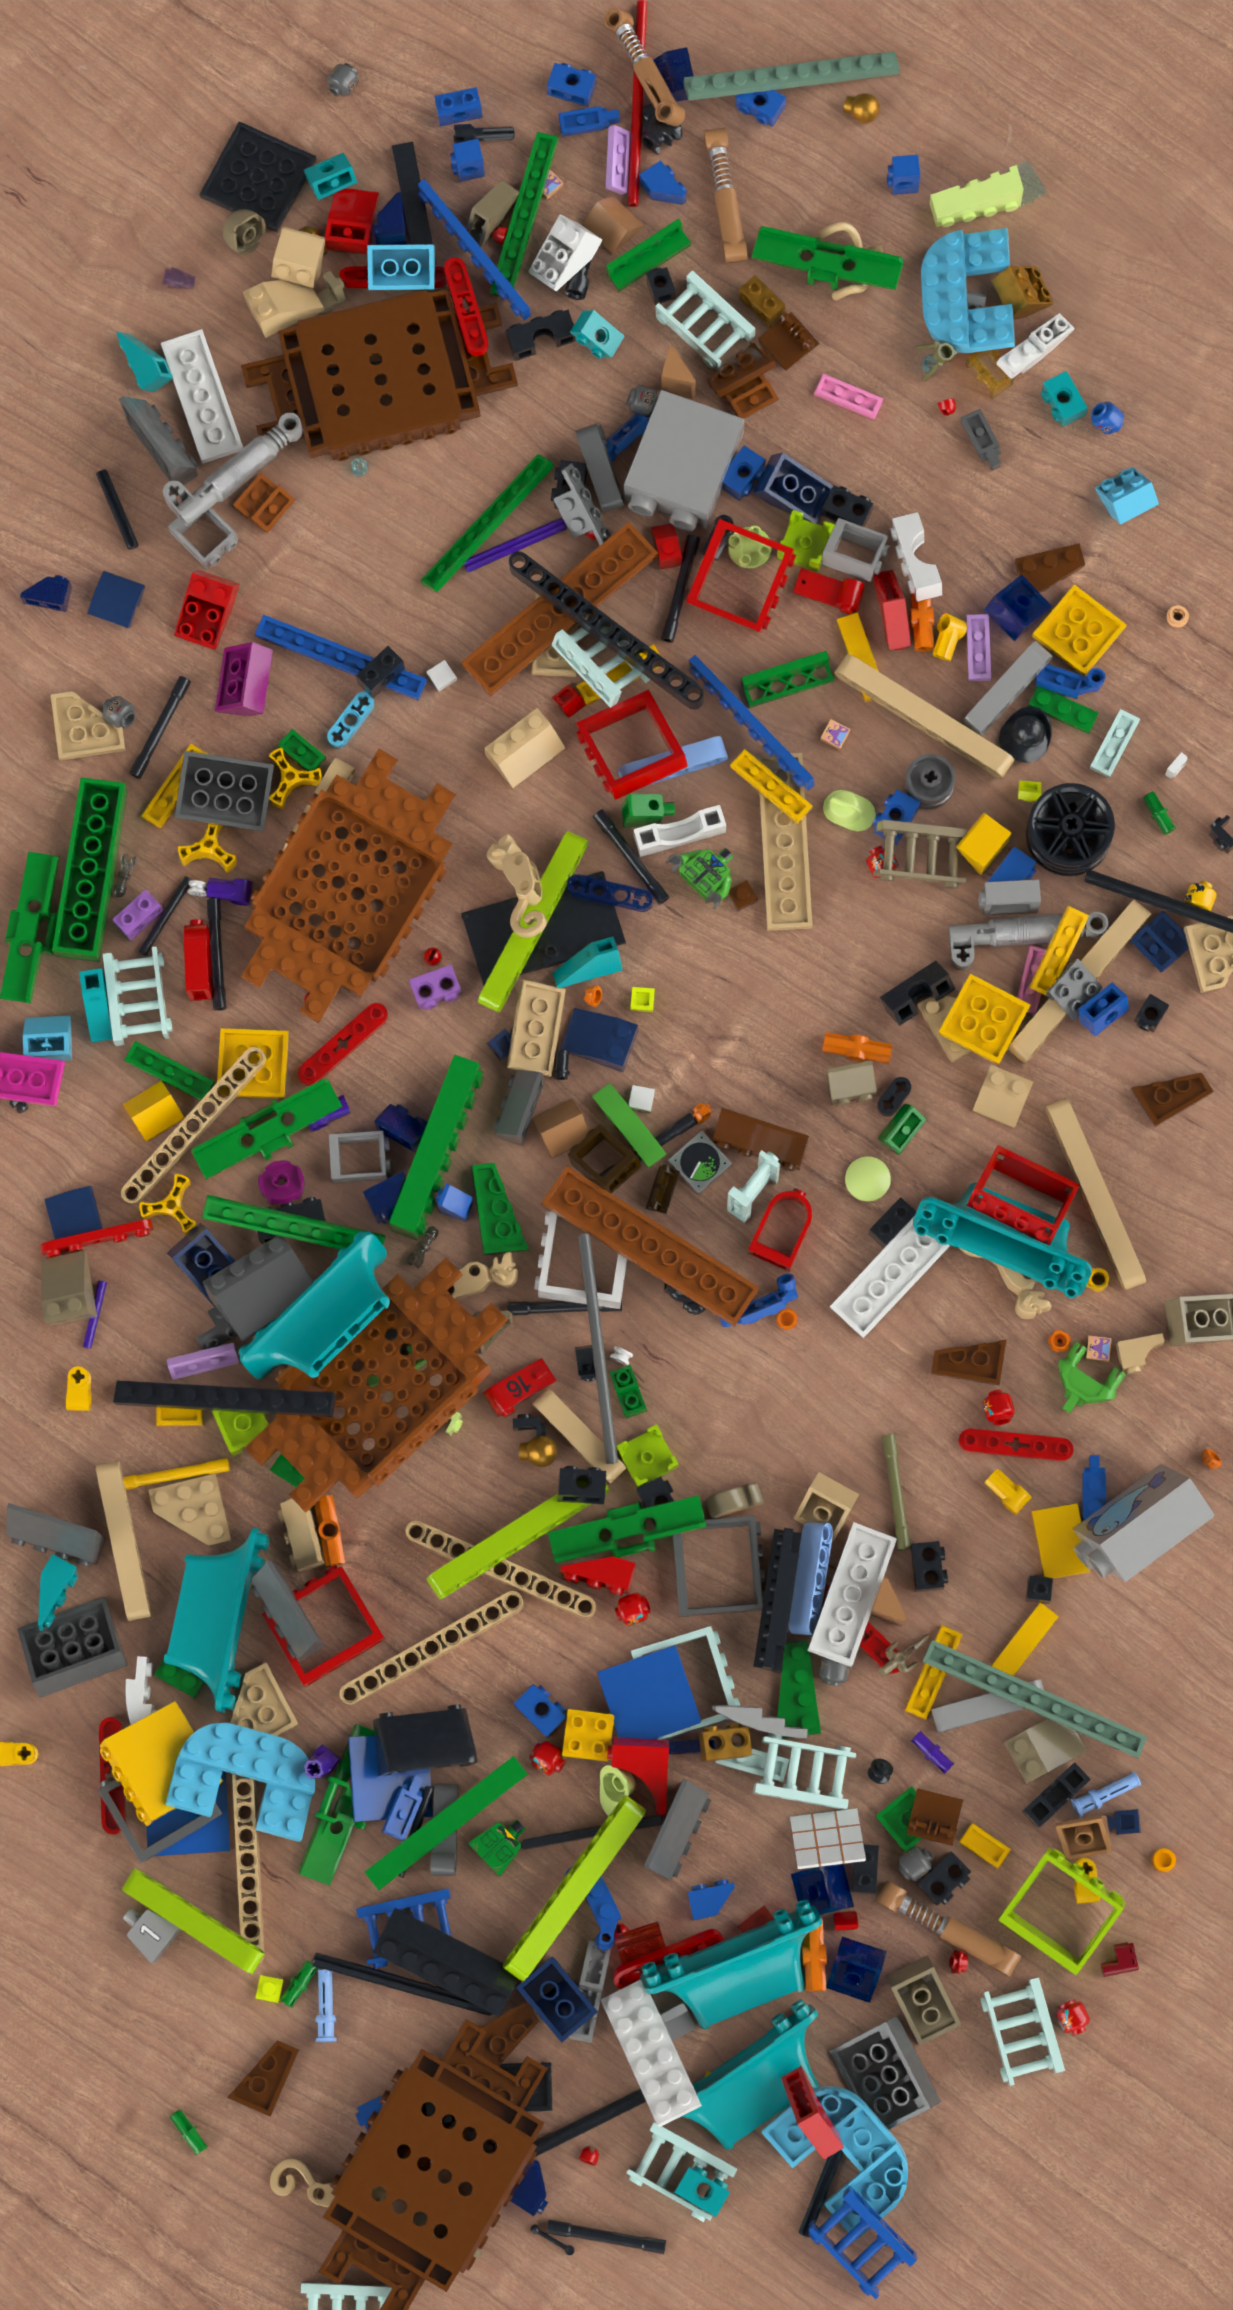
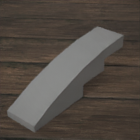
M712 1705V1710L735 1722L759 1731L781 1736L807 1738L808 1729L804 1727H785L784 1718L762 1716V1708Z
M589 1941L579 1988L598 2011L611 1949L601 1951L596 1947L594 1941ZM598 2012L568 2038L592 2043Z

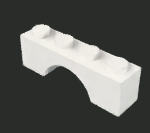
M918 512L893 518V528L889 529L892 541L897 542L895 549L898 559L902 558L903 560L901 567L904 577L908 576L909 578L907 585L910 594L914 593L916 602L941 596L942 581L936 565L924 563L914 555L915 550L924 543V529Z
M717 805L699 810L694 815L678 822L669 824L654 823L634 829V839L639 855L643 857L726 833V822L721 806Z

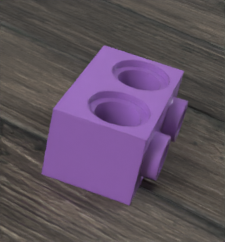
M144 890L112 920L115 926L131 942L162 914L163 909L147 890Z
M452 965L409 980L419 1010L423 1008L424 1010H430L442 1001L452 1002L459 998L458 995L462 994ZM444 981L453 983V986L448 990L441 988V984ZM423 989H430L432 991L428 997H421L419 994Z

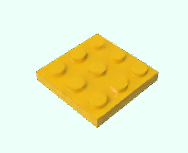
M1074 584L1036 629L1032 637L1082 676H1086L1123 632L1127 624Z
M970 974L938 1034L999 1065L1029 1010L1030 1004Z
M220 1028L217 1082L246 1050L256 1047L266 1055V1063L236 1097L285 1099L289 1032ZM253 1053L249 1058L251 1064H257L261 1060L259 1053ZM237 1070L234 1074L236 1081H242L245 1078L244 1070ZM227 1086L219 1090L220 1097H228L230 1094V1088Z

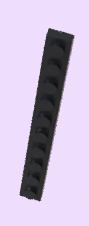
M117 1380L113 1403L126 1406L333 1417L336 1394L333 1392Z

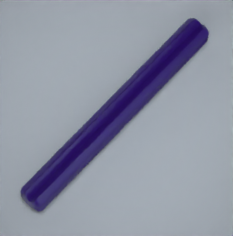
M558 518L470 557L464 563V567L467 572L476 570L566 530V524L562 518Z

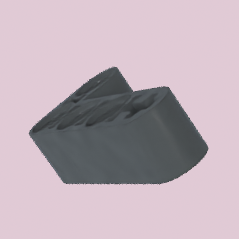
M595 423L576 430L577 439L603 512L625 506V501L605 445L606 438L601 424Z
M434 1784L433 1818L458 1799V1784ZM457 1831L432 1849V1876H456Z

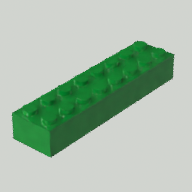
M80 778L52 947L56 957L100 962L128 794L125 783Z
M454 1054L389 1224L393 1232L418 1240L419 1235H424L428 1224L426 1217L428 1214H432L436 1204L434 1196L440 1188L442 1189L444 1183L442 1180L443 1173L449 1171L452 1163L450 1159L451 1152H456L460 1142L458 1138L459 1131H464L468 1121L466 1117L468 1109L472 1110L476 1097H474L476 1088H481L484 1080L480 1063Z

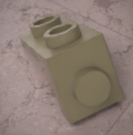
M330 270L323 274L327 288L316 294L324 310L308 318L323 315L346 300L343 292L344 283L339 276L335 277Z

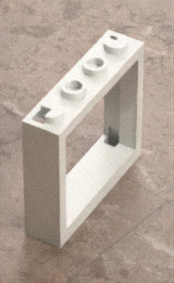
M546 1211L545 1225H548V1231L542 1235L541 1246L545 1247L544 1255H539L538 1268L542 1269L541 1275L536 1276L534 1289L538 1290V1298L587 1304L586 1293L583 1290L547 1286L557 1216H560L552 1211ZM619 1253L612 1294L597 1293L599 1306L620 1309L627 1258Z

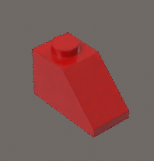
M670 523L651 527L655 550L658 552L659 570L681 566L682 555L674 525Z

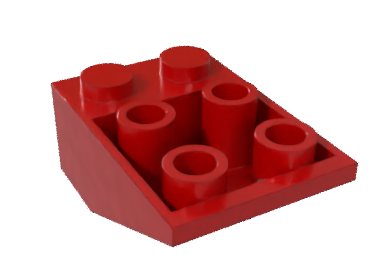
M345 188L334 193L325 232V245L328 250L368 255V245H371L379 192Z
M201 570L192 572L174 636L216 650L234 606L240 584Z
M612 1556L561 1566L560 1571L565 1581L578 1584V1581L586 1582L587 1587L600 1590L601 1587L608 1588L609 1593L622 1597L623 1593H629L636 1564L635 1562Z

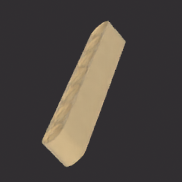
M117 1460L96 1465V1473L128 1622L151 1617V1608L120 1462Z

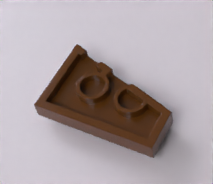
M1080 543L1015 559L1025 601L1028 602L1040 592L1049 589L1053 584L1064 580L1085 567Z
M1202 1072L1131 1088L1154 1127H1157L1214 1092Z
M277 2040L227 2098L271 2117L299 2053V2049Z

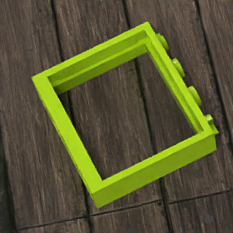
M1048 1847L998 1920L1077 1976L1124 1910L1126 1902L1121 1894L1116 1891L1111 1892L1105 1888L1104 1883L1096 1877L1091 1878L1085 1874V1870L1080 1865L1068 1862L1064 1854L1059 1850H1052ZM1048 1861L1114 1907L1079 1958L1013 1912Z

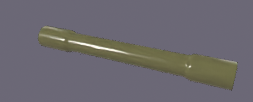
M889 1434L882 1436L894 1513L897 1551L911 1549L904 1509L896 1435Z

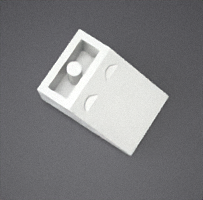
M560 214L528 272L557 291L592 260L602 239L579 223Z

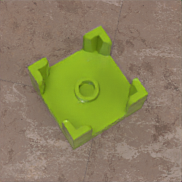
M793 510L785 537L781 540L780 544L795 549L794 554L797 555L794 562L795 565L819 573L822 566L823 551L835 524L824 521L823 526L804 520L803 513ZM778 550L777 558L782 560L785 553Z
M212 1411L232 1456L242 1453L243 1449L269 1425L264 1413Z
M657 1424L648 1428L646 1433L629 1442L624 1441L616 1446L637 1488L679 1468V1464L663 1439Z

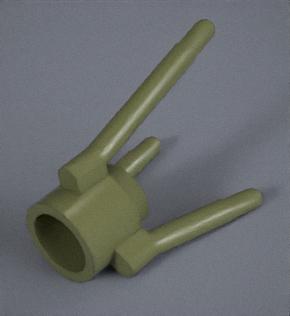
M937 341L933 344H922L915 347L917 350L935 349L933 357L936 360V364L925 375L923 381H927L942 364L952 361L957 351L950 344H940Z

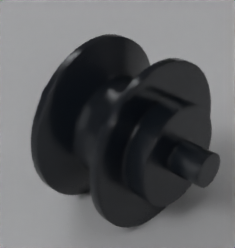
M880 1758L874 1759L871 1767L868 1769L869 1778L878 1784L887 1783L893 1773V1766L887 1760Z

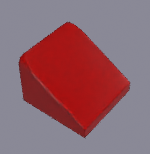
M570 684L552 697L568 718L585 706L581 695Z
M856 1911L835 1912L833 1914L834 1930H857L859 1928Z

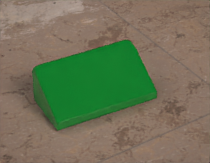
M904 1104L879 1135L878 1139L900 1155L927 1119L912 1105Z

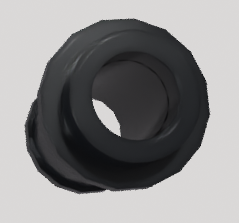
M557 1050L555 1052V1070L552 1071L554 1079H568L570 1071H568L569 1051Z

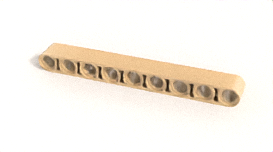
M847 654L835 671V675L840 680L861 693L863 690L866 692L865 695L992 776L1002 779L1014 762V758L1010 754L858 658Z
M1135 899L1081 960V963L1096 980L1152 915L1150 911ZM1048 999L1013 1040L1007 1050L1025 1064L1067 1016V1013L1054 999Z
M252 1047L244 1052L123 1186L121 1196L124 1201L134 1205L139 1204L264 1067L266 1055L262 1050ZM253 1053H259L261 1056V1060L257 1064H251L249 1061ZM240 1069L244 1070L245 1078L242 1081H236L234 1079L235 1072ZM224 1086L229 1087V1096L221 1098L219 1090ZM213 1103L215 1111L210 1115H206L204 1113L205 1105ZM193 1120H198L200 1124L199 1129L195 1132H190L188 1128L189 1123ZM182 1137L184 1139L183 1147L175 1149L173 1146L174 1139ZM161 1154H167L169 1157L168 1163L164 1166L158 1164V1157ZM146 1171H152L154 1175L152 1181L145 1183L142 1178L143 1174ZM133 1187L137 1188L138 1196L130 1200L127 1196L128 1190Z
M1064 1098L1045 1106L1047 1116L1076 1183L1080 1184L1079 1190L1123 1290L1127 1291L1146 1283L1142 1267L1069 1100Z
M420 1521L410 1522L405 1530L410 1542L449 1560L457 1558L452 1554L455 1546H463L465 1552L474 1547L472 1544ZM412 1528H422V1535L419 1538L411 1537L410 1531ZM435 1536H441L444 1539L441 1547L436 1548L431 1545V1541ZM506 1559L483 1573L485 1576L580 1618L588 1619L595 1614V1602L589 1596ZM499 1564H504L507 1567V1572L502 1576L496 1575L494 1572L495 1567ZM521 1573L528 1576V1582L524 1585H518L515 1581L517 1575ZM540 1583H547L550 1589L548 1593L542 1595L537 1592V1586ZM567 1592L570 1594L571 1599L567 1604H561L558 1601L560 1593ZM582 1602L591 1603L592 1609L590 1612H580L579 1605Z
M509 1591L348 1682L340 1689V1699L348 1706H355L519 1613L524 1605L522 1596L516 1591ZM512 1596L519 1599V1605L516 1608H509L506 1605L507 1600ZM491 1608H496L499 1611L498 1618L494 1620L486 1617L487 1611ZM473 1619L479 1622V1627L476 1631H468L466 1629V1624L469 1620ZM450 1631H455L459 1635L458 1640L454 1643L446 1641V1635ZM431 1642L438 1645V1651L433 1655L426 1653V1646ZM410 1654H415L418 1657V1662L414 1666H408L405 1663L406 1657ZM388 1666L397 1667L398 1671L395 1677L389 1678L385 1675V1670ZM369 1677L377 1679V1685L374 1689H367L365 1687V1681ZM348 1689H355L357 1692L356 1698L352 1701H347L344 1697Z
M232 1774L240 1936L264 1951L258 1831L255 1830L258 1819L256 1780ZM243 1783H248L251 1788L249 1794L245 1796L240 1795L238 1791L239 1786ZM245 1806L250 1807L252 1811L248 1819L240 1817V1810ZM245 1830H251L253 1833V1838L248 1843H244L241 1840V1834ZM249 1853L254 1856V1862L251 1866L246 1867L242 1863V1858L245 1854ZM248 1877H252L255 1880V1887L252 1890H246L243 1886L244 1880ZM248 1901L256 1903L257 1908L253 1914H247L244 1909ZM252 1924L256 1925L258 1929L257 1935L249 1938L246 1935V1928Z

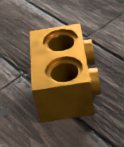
M756 275L739 288V299L768 328L774 325L785 312V303Z
M738 1723L727 1725L728 1729L719 1730L718 1726L704 1728L705 1732L698 1734L702 1762L751 1756L749 1727H742ZM733 1735H738L741 1738L740 1747L732 1744L731 1738ZM710 1737L718 1740L719 1746L717 1750L710 1748L708 1744Z

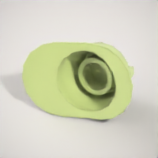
M837 790L830 793L824 800V814L828 820L857 832L865 831L873 824L876 816L875 808L869 800L846 790Z
M606 1765L600 1771V1803L608 1816L624 1796H630L633 1793L636 1784L633 1775L629 1771L614 1768L612 1765Z

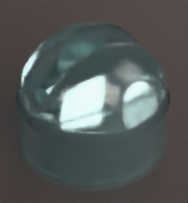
M932 354L926 355L922 361V369L926 373L932 368L929 366L931 363L936 364Z
M355 458L350 465L352 474L357 477L366 475L368 472L366 460ZM358 462H360L363 470L361 471L359 470L356 464Z

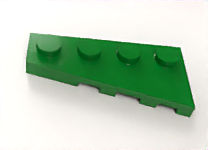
M495 1163L472 1165L471 1171L483 1256L528 1251L529 1247L524 1240L521 1227L516 1220L513 1207L508 1200Z
M808 1640L786 1643L777 1717L785 1719V1727H804L808 1729L807 1736L821 1734L810 1652L807 1651L809 1647ZM782 1736V1739L794 1738V1737Z

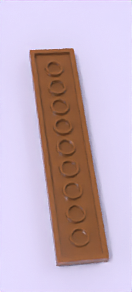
M628 522L560 580L595 607H598L657 558L658 552ZM553 587L548 592L556 594L559 592V589ZM539 596L464 659L461 665L491 697L550 648L557 632L563 629L567 633L577 624ZM568 601L565 605L574 607L577 603L575 601Z
M568 1166L565 1167L541 1203L544 1207L587 1234H590L593 1238L734 1327L760 1289L754 1283Z

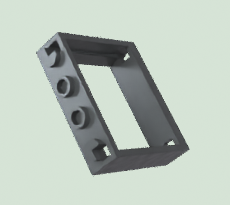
M755 1516L705 1520L707 1527L697 1529L749 1527L755 1603L688 1608L682 1534L673 1536L679 1617L762 1611L765 1591H761V1582L765 1581L764 1568H759V1559L763 1558L762 1544L757 1545V1536L761 1535L760 1521L756 1522Z
M110 1777L100 1783L101 1788L98 1789V1793L140 1864L199 1830L215 1818L222 1816L215 1802L211 1817L202 1815L142 1851L108 1793L122 1785L121 1782Z

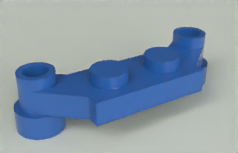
M1047 664L1034 679L1036 686L1077 699L1079 695L1099 691L1100 687L1104 684L1106 675L1099 668H1093L1089 671L1088 676H1082Z
M787 1273L779 1276L776 1280L779 1289L751 1301L737 1324H743L744 1326L755 1323L768 1315H775L780 1310L785 1309V1305L789 1301L797 1299L798 1293L795 1287L794 1275ZM719 1317L722 1327L732 1326Z
M601 1875L585 1899L600 1928V1932L595 1938V1945L601 1951H608L612 1948L615 1941L614 1933L617 1921L621 1920L622 1917ZM607 1936L609 1942H604L602 1937Z

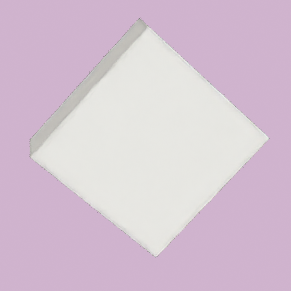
M445 660L426 672L438 692L457 681V677Z
M1181 752L1167 768L1165 775L1173 779L1186 765L1187 756Z
M633 1085L629 1101L630 1108L651 1113L655 1089Z

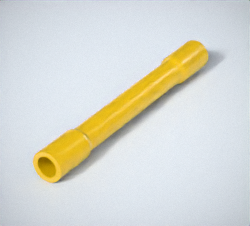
M228 1458L169 1470L123 1476L126 1490L139 1486L205 1474L211 1475L230 1471Z

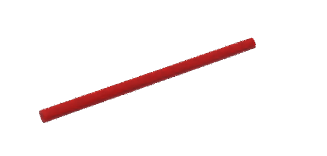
M639 0L636 6L635 35L637 40L640 41L639 44L642 45V49L645 50L647 1ZM635 72L633 73L628 183L629 207H637L639 203L644 88Z

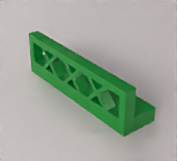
M678 218L606 265L607 276L618 292L691 246V241L682 230L680 219Z
M827 651L741 677V685L749 708L834 682ZM824 667L828 676L819 680L812 675L816 669ZM796 675L807 678L804 685L797 686L791 683ZM777 681L786 685L784 690L779 693L770 690L772 684ZM758 688L765 691L762 698L752 701L749 690Z

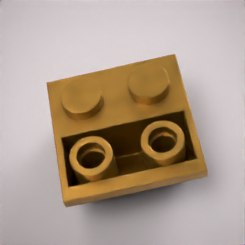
M1009 266L992 279L1003 305L1012 304L1013 318L1027 317L1054 304L1050 291L1046 288L1042 275L1036 266Z

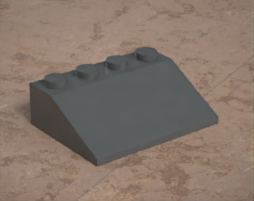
M123 396L119 398L128 425L168 480L179 481L185 485L197 477L196 468L198 465L191 455L187 457L184 453L186 449L180 439L175 440L171 435L173 430L167 422L162 423L159 418L161 414L154 404L150 406L146 400Z
M184 751L175 818L264 831L274 765Z
M282 1236L274 1237L203 1281L209 1299L243 1342L254 1336L259 1329L266 1328L271 1322H274L313 1283L304 1266Z
M8 1503L6 1535L12 1538L11 1543L20 1546L28 1543L34 1545L33 1549L46 1553L47 1550L56 1552L55 1556L65 1560L73 1557L77 1559L76 1563L90 1567L91 1563L97 1565L105 1542V1538L98 1531Z
M271 1560L266 1562L251 1579L254 1584L251 1589L257 1599L262 1597L266 1605L263 1606V1609L269 1619L274 1617L278 1625L275 1626V1629L281 1639L286 1637L290 1645L287 1646V1649L293 1659L298 1657L302 1661L325 1646L277 1566Z
M105 1597L56 1614L49 1628L45 1627L43 1632L39 1630L38 1621L17 1629L31 1681L40 1698L128 1666Z
M683 1778L644 1865L645 1869L668 1880H671L672 1876L677 1878L682 1864L679 1863L682 1854L687 1856L692 1845L688 1840L692 1833L697 1834L702 1821L698 1820L701 1811L706 1813L711 1803V1800L708 1799L709 1793Z
M897 2016L830 2051L849 2090L868 2105L888 2130L941 2103Z

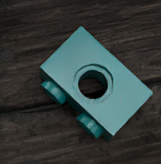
M344 152L304 170L309 186L317 200L358 183L352 165Z
M594 310L582 311L570 331L576 337L575 340L579 344L587 346L591 350V354L598 359L612 358L625 337Z
M1067 371L1043 382L1041 396L1045 403L1050 404L1053 418L1056 422L1059 421L1062 427L1086 416L1088 407ZM1065 397L1068 402L1061 403L1057 398Z
M696 2165L693 2169L688 2167L674 2193L716 2217L730 2193L726 2189L728 2184L718 2178L712 2181L706 2177L708 2172ZM700 2183H707L710 2186L711 2191L708 2196L701 2197L698 2195L696 2189Z

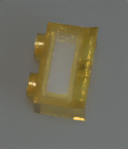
M997 349L976 352L967 357L966 367L969 369L973 366L976 370L978 381L981 384L985 382L991 389L990 397L992 399L1014 383V378L1011 379L996 364L999 358H1001V354Z

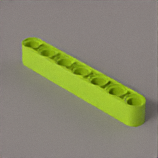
M134 1868L122 1887L125 1893L250 1974L255 1972L265 1955L263 1950L138 1869Z

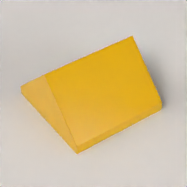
M983 813L956 848L977 873L983 875L1010 841L1011 832Z
M162 1081L123 1104L146 1142L185 1119Z

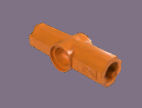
M914 593L910 594L912 608H910L911 628H913L914 649L919 652L934 650L933 607H931V598L916 602Z
M826 1032L822 1052L845 1056L846 1059L857 1062L872 1060L873 1062L889 1064L893 1044L872 1041L862 1035L851 1034L846 1036Z
M325 1495L314 1506L326 1567L346 1564L334 1497L333 1495ZM329 1525L336 1528L335 1534L331 1537L323 1534L324 1528Z
M823 1919L821 1926L809 1932L803 1939L802 1960L803 1967L805 1966L806 1992L826 1991L825 1965H827V1956L823 1936Z

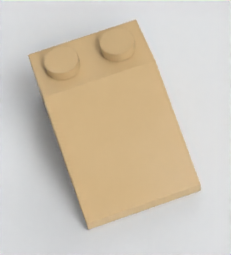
M284 280L262 282L243 291L248 308L265 338L298 323L299 320L306 319L324 310L313 288Z

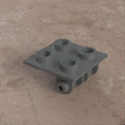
M1078 958L1073 963L1070 962L1068 964V968L1063 973L1061 972V977L1055 979L1056 983L1051 988H1048L1046 996L1051 1000L1054 999L1073 1021L1079 1016L1078 1009L1097 995L1103 988Z

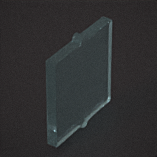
M1028 161L1017 166L1024 188L1021 206L1029 202L1033 203L1034 199L1047 193Z

